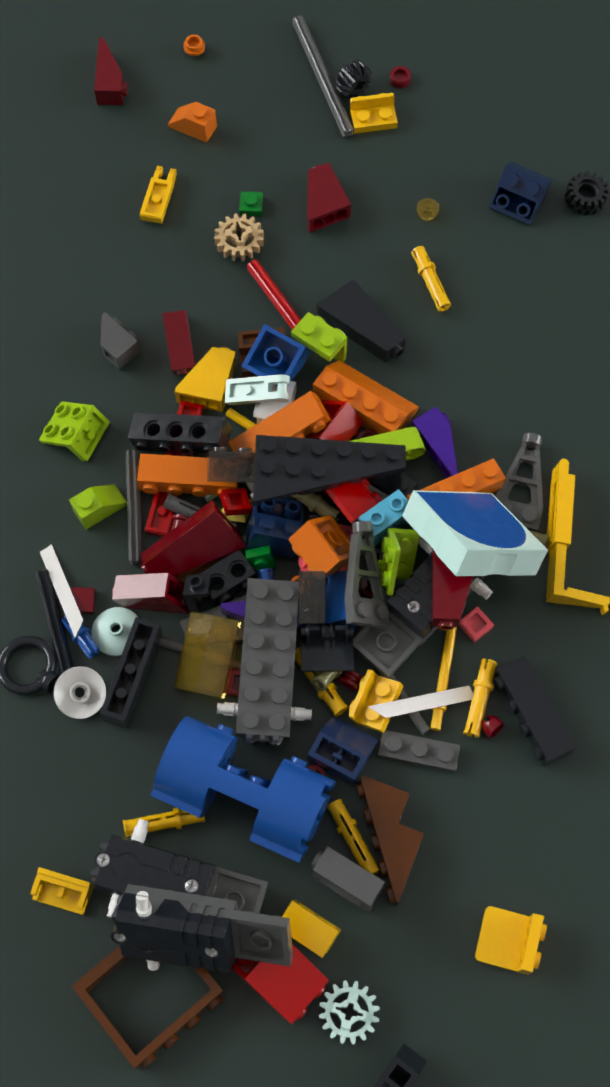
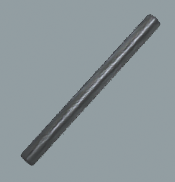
M303 16L294 17L292 24L339 130L345 138L352 136L354 130L307 24Z

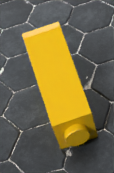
M212 347L175 388L176 402L186 401L202 404L205 409L223 412L226 379L233 378L237 365L236 351L226 347Z

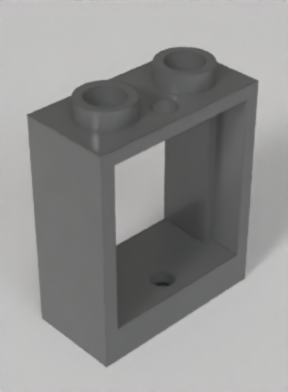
M328 846L324 852L319 850L311 863L313 865L311 868L313 870V879L367 913L370 912L383 890L385 883L383 880Z

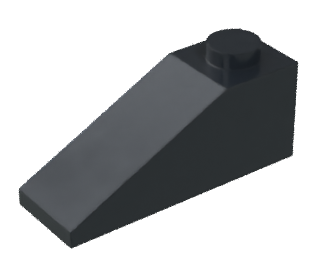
M403 1044L374 1087H411L427 1061L406 1044Z

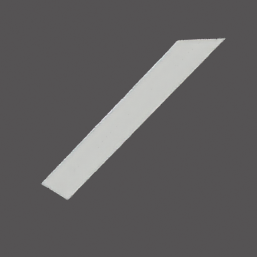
M51 544L40 551L46 569L49 571L50 579L73 635L76 637L83 618Z
M464 686L368 707L383 717L388 718L472 700L473 692L470 686Z

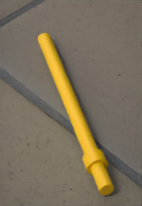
M454 627L452 630H446L436 692L445 691L448 687L457 627ZM447 705L431 708L433 710L431 730H441L443 712H446Z

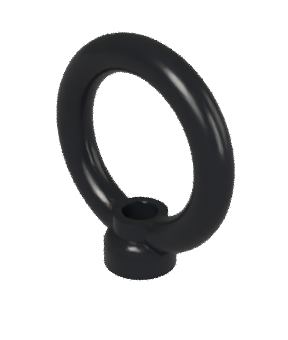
M22 636L9 642L0 653V683L3 687L19 695L33 694L42 689L48 693L52 692L60 676L55 672L57 659L52 646L44 639L36 636ZM24 646H34L44 653L46 669L39 673L35 682L26 685L17 684L8 676L7 662L12 653Z

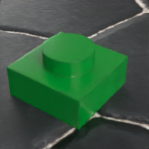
M241 191L239 215L246 214V216L262 217L263 192Z
M270 545L245 550L246 560L255 572L265 568H277L276 559Z

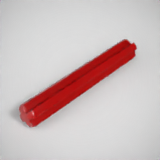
M252 260L247 264V270L293 330L302 319L258 260Z

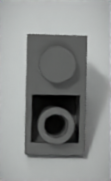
M105 312L102 314L100 345L104 357L121 370L140 353L139 339L132 331L127 332L116 317L112 318Z

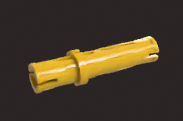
M418 246L413 249L414 251H411V255L418 267L417 272L424 279L438 312L446 311L452 304L436 274V266L429 259L425 247Z
M301 647L295 650V661L300 668ZM304 672L312 683V679L315 677L314 673ZM330 683L325 691L317 690V696L320 700L323 699L334 713V716L338 717L349 707L337 693L336 685Z
M485 658L481 659L477 680L473 682L475 689L465 730L463 731V734L469 737H473V735L475 738L480 737L489 694L494 689L492 682L498 663L491 659H488V662H486L487 659Z
M342 799L330 803L327 808L338 826L336 830L339 834L343 835L358 865L373 875L377 874L381 870L378 868L356 827L358 823L355 819L351 818ZM342 816L345 819L349 829L351 830L352 836L349 834L346 826L344 825L341 819ZM355 841H357L361 851L363 852L366 858V861H364V859L362 858L358 848L354 843Z
M173 808V811L123 820L125 837L133 834L138 819L148 821V832H154L174 827L178 830L182 829L184 825L205 822V816L199 818L178 808Z

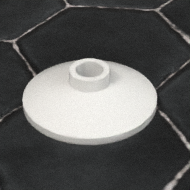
M79 666L66 670L59 676L54 686V700L57 707L65 715L76 719L87 718L97 713L103 706L106 698V686L102 677L88 667ZM78 687L84 689V695L80 698L76 697L74 693Z

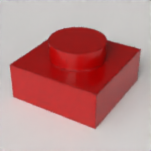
M246 488L224 489L221 491L220 498L226 516L250 514L252 507Z

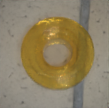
M424 198L418 202L416 210L421 219L432 220L439 213V204L434 199Z

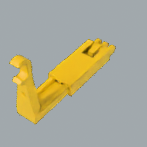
M563 458L552 470L547 522L548 538L546 542L547 552L549 553L546 602L600 608L601 615L603 616L609 610L610 597L570 587L566 590L564 589L566 549L571 545L575 475L568 474L569 461Z

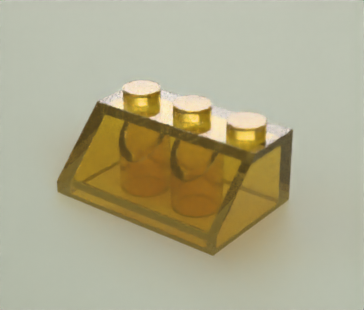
M191 612L174 688L225 698L241 622L214 615Z

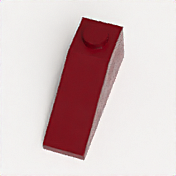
M99 37L94 86L97 105H123L124 96H128V84L123 81L122 72L103 37Z

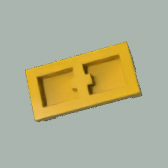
M39 867L31 889V895H33L32 900L84 916L94 888L90 882Z
M296 899L291 901L282 916L290 918L291 937L321 958L328 952L341 931L340 928Z

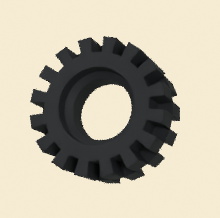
M588 171L585 172L584 176L582 172L578 173L577 176L574 175L569 181L565 193V202H569V209L574 207L573 212L577 213L579 210L581 211L580 215H584L585 212H588V215H592L593 211L595 214L604 207L609 192V187L606 188L607 182H602V176L596 178L597 173L594 172L590 176ZM581 189L591 190L595 197H584L578 191Z

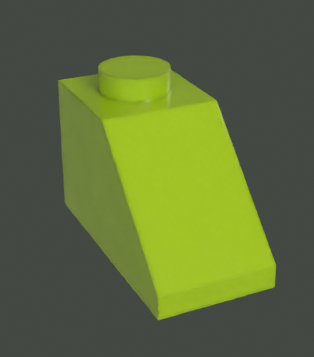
M115 484L89 487L69 499L74 513L86 530L127 506V501Z

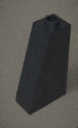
M355 280L350 281L316 304V316L323 318L334 329L338 328L343 331L349 339L384 362H388L392 358L397 359L404 353L406 338Z

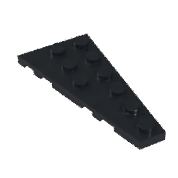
M256 435L253 506L272 499L275 501L283 500L284 497L290 495H305L336 488L339 484L358 483L361 479L370 477L380 478L402 473L406 468V445Z

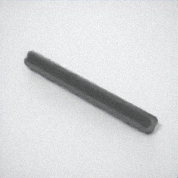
M136 449L126 451L129 561L132 565L142 564L141 553L143 552L141 491L137 483L139 452Z

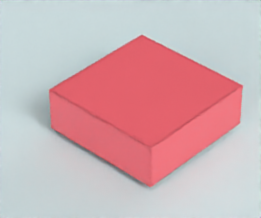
M478 606L460 619L459 622L461 629L474 643L494 627V624Z

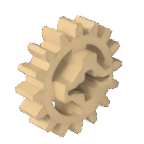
M235 213L233 219L226 216V223L221 221L218 223L219 228L215 229L214 240L218 252H223L224 258L231 255L232 261H235L237 257L244 261L245 256L252 259L253 252L260 253V246L264 245V231L261 230L260 222L255 223L254 217L248 220L246 214H243L242 218H238L237 213Z

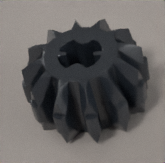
M358 59L355 61L350 60L347 65L343 64V68L337 71L338 75L334 78L337 90L344 97L351 99L352 97H358L360 93L363 94L364 90L369 88L368 84L372 81V72L362 61Z

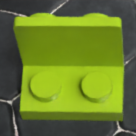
M62 401L56 407L55 413L48 425L45 426L39 441L43 444L67 447L81 461L88 462L110 421L94 405Z
M388 528L387 537L383 536L381 550L384 554L383 560H379L378 564L381 572V585L385 587L387 595L393 596L396 579L407 580L413 573L419 541V534L415 530Z

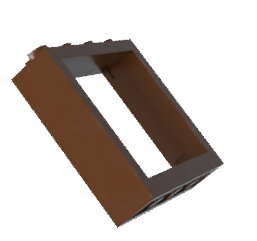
M117 947L78 980L72 988L134 1069L139 1067L145 1069L157 1059L155 1053L162 1047L167 1050L179 1040L177 1036L179 1032L185 1027L189 1031L201 1020L199 1015L207 1008L209 1011L215 1009L223 1001L221 996L225 992L206 968H194L211 990L136 1055L89 994L95 986L130 958L122 956L120 947Z

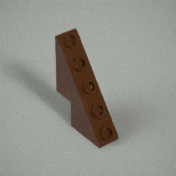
M362 775L360 782L355 783L359 799L364 798L367 808L363 809L366 824H372L374 834L370 835L374 851L379 850L382 860L378 861V866L381 870V876H387L390 887H386V893L389 903H395L398 906L424 833L399 824L410 793Z

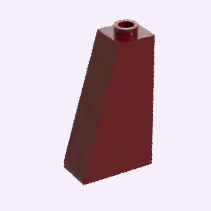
M212 500L142 552L143 564H141V567L146 574L170 573L172 576H175L240 550L246 544L239 530Z
M433 548L432 627H438L440 630H452L459 625L473 576H455L436 555Z

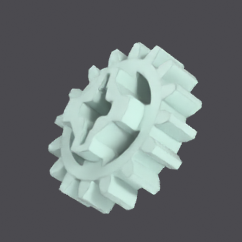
M345 980L343 981V988L339 989L334 984L333 994L329 992L324 993L328 1001L327 1003L320 1002L319 1006L325 1009V1013H321L319 1019H326L327 1023L322 1028L323 1030L329 1028L332 1030L331 1039L339 1035L340 1044H343L346 1038H350L351 1044L355 1045L356 1037L359 1036L361 1040L365 1041L366 1035L364 1032L366 1030L370 1033L375 1031L371 1026V1022L378 1023L379 1018L373 1016V1012L379 1011L380 1007L372 1005V1002L376 999L375 995L369 997L366 995L369 987L365 986L362 990L358 989V981L354 982L353 987H349ZM349 993L347 1000L342 1003L333 1002L338 996ZM358 996L365 1001L368 1012L361 1010L357 1003ZM348 1005H352L353 1011L362 1016H352L350 1020H346L345 1014L340 1010L347 1009ZM330 1013L338 1016L341 1021L340 1029L332 1022ZM358 1021L365 1023L358 1031L350 1032L351 1025Z

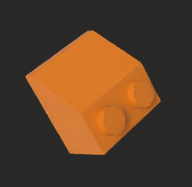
M331 515L308 520L288 539L292 544L293 551L302 557L308 565L309 572L317 577L318 580L331 576L348 564L350 539Z

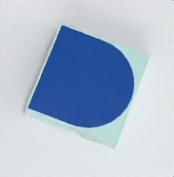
M413 490L402 515L420 537L431 545L436 555L455 576H486L491 574L507 576L536 575L548 551L492 493Z

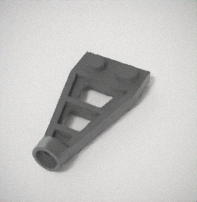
M525 433L521 443L522 446L505 476L506 480L503 487L498 489L495 497L528 530L538 532L543 511L540 461L542 437L535 433ZM521 463L533 466L532 479L516 475ZM514 485H521L530 489L531 502L529 504L509 500L508 495Z
M371 521L354 522L352 524L353 534H351L345 588L346 624L374 628L390 627L389 610L385 603L387 597L384 586L381 585V572L372 540L373 523ZM360 553L365 554L369 571L359 569ZM360 578L369 580L373 592L372 599L360 597L358 592Z

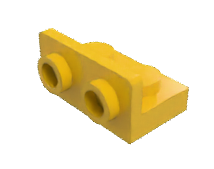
M394 93L358 96L350 99V117L354 134L397 128L398 121L394 107Z
M368 669L365 676L360 680L356 698L350 704L349 718L357 725L384 733L391 717L385 718L368 706L397 701L403 685L401 682L378 676L373 670Z

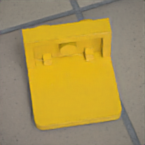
M488 906L483 916L475 959L482 963L518 973L531 974L533 968L538 969L540 964L541 952H537L539 940L544 941L547 925L543 924L544 916L535 913L531 916H526Z

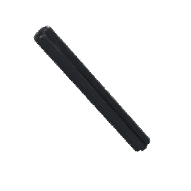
M42 569L37 571L35 576L61 675L66 670L73 668V663L49 571Z

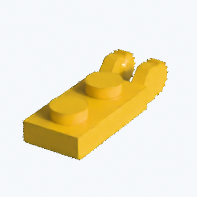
M156 167L139 215L140 220L163 223L176 180V169L171 168L167 180L161 179L163 167Z

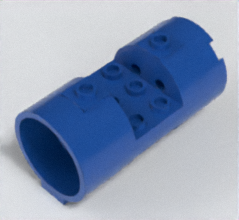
M190 716L184 717L175 729L162 755L150 796L202 818L205 816L217 793L221 792L259 809L249 839L250 841L298 863L302 862L309 847L305 845V842H309L314 838L331 798L326 793L328 790H333L336 781L306 768L308 762L292 756L291 761L284 758L272 781L259 775H251L249 777L247 776L248 770L237 765H231L238 737L232 735L233 729L222 724L215 728Z

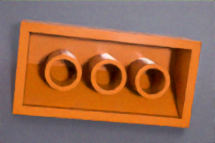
M340 360L327 365L313 383V393L318 395L320 400L347 401L364 421L361 426L365 429H372L378 434L404 429L419 409V406Z

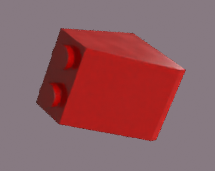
M293 944V960L290 967L238 958L231 969L290 1024L304 1016L307 1006L313 999L318 998L324 992L325 985L329 981Z

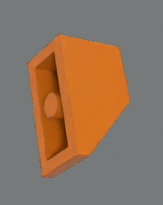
M198 102L190 103L176 110L168 123V127L207 143L217 128L216 110Z

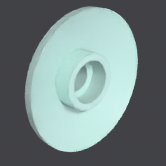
M114 607L103 611L95 619L92 626V638L102 653L109 656L122 655L135 617L138 618L134 612L126 608ZM118 625L120 626V630L118 632H112V627Z

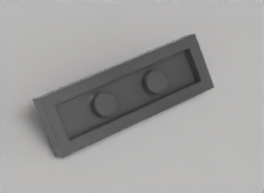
M385 730L382 733L378 757L455 773L460 745Z

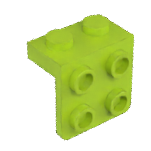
M308 312L291 331L292 338L329 362L333 358L342 362L346 360L347 336L340 329H334L328 325L320 316H314Z

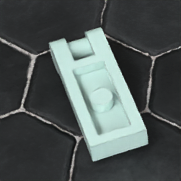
M280 374L226 379L225 403L228 405L275 401L288 402L289 393L287 392V385H290V376ZM273 385H277V391L272 392Z

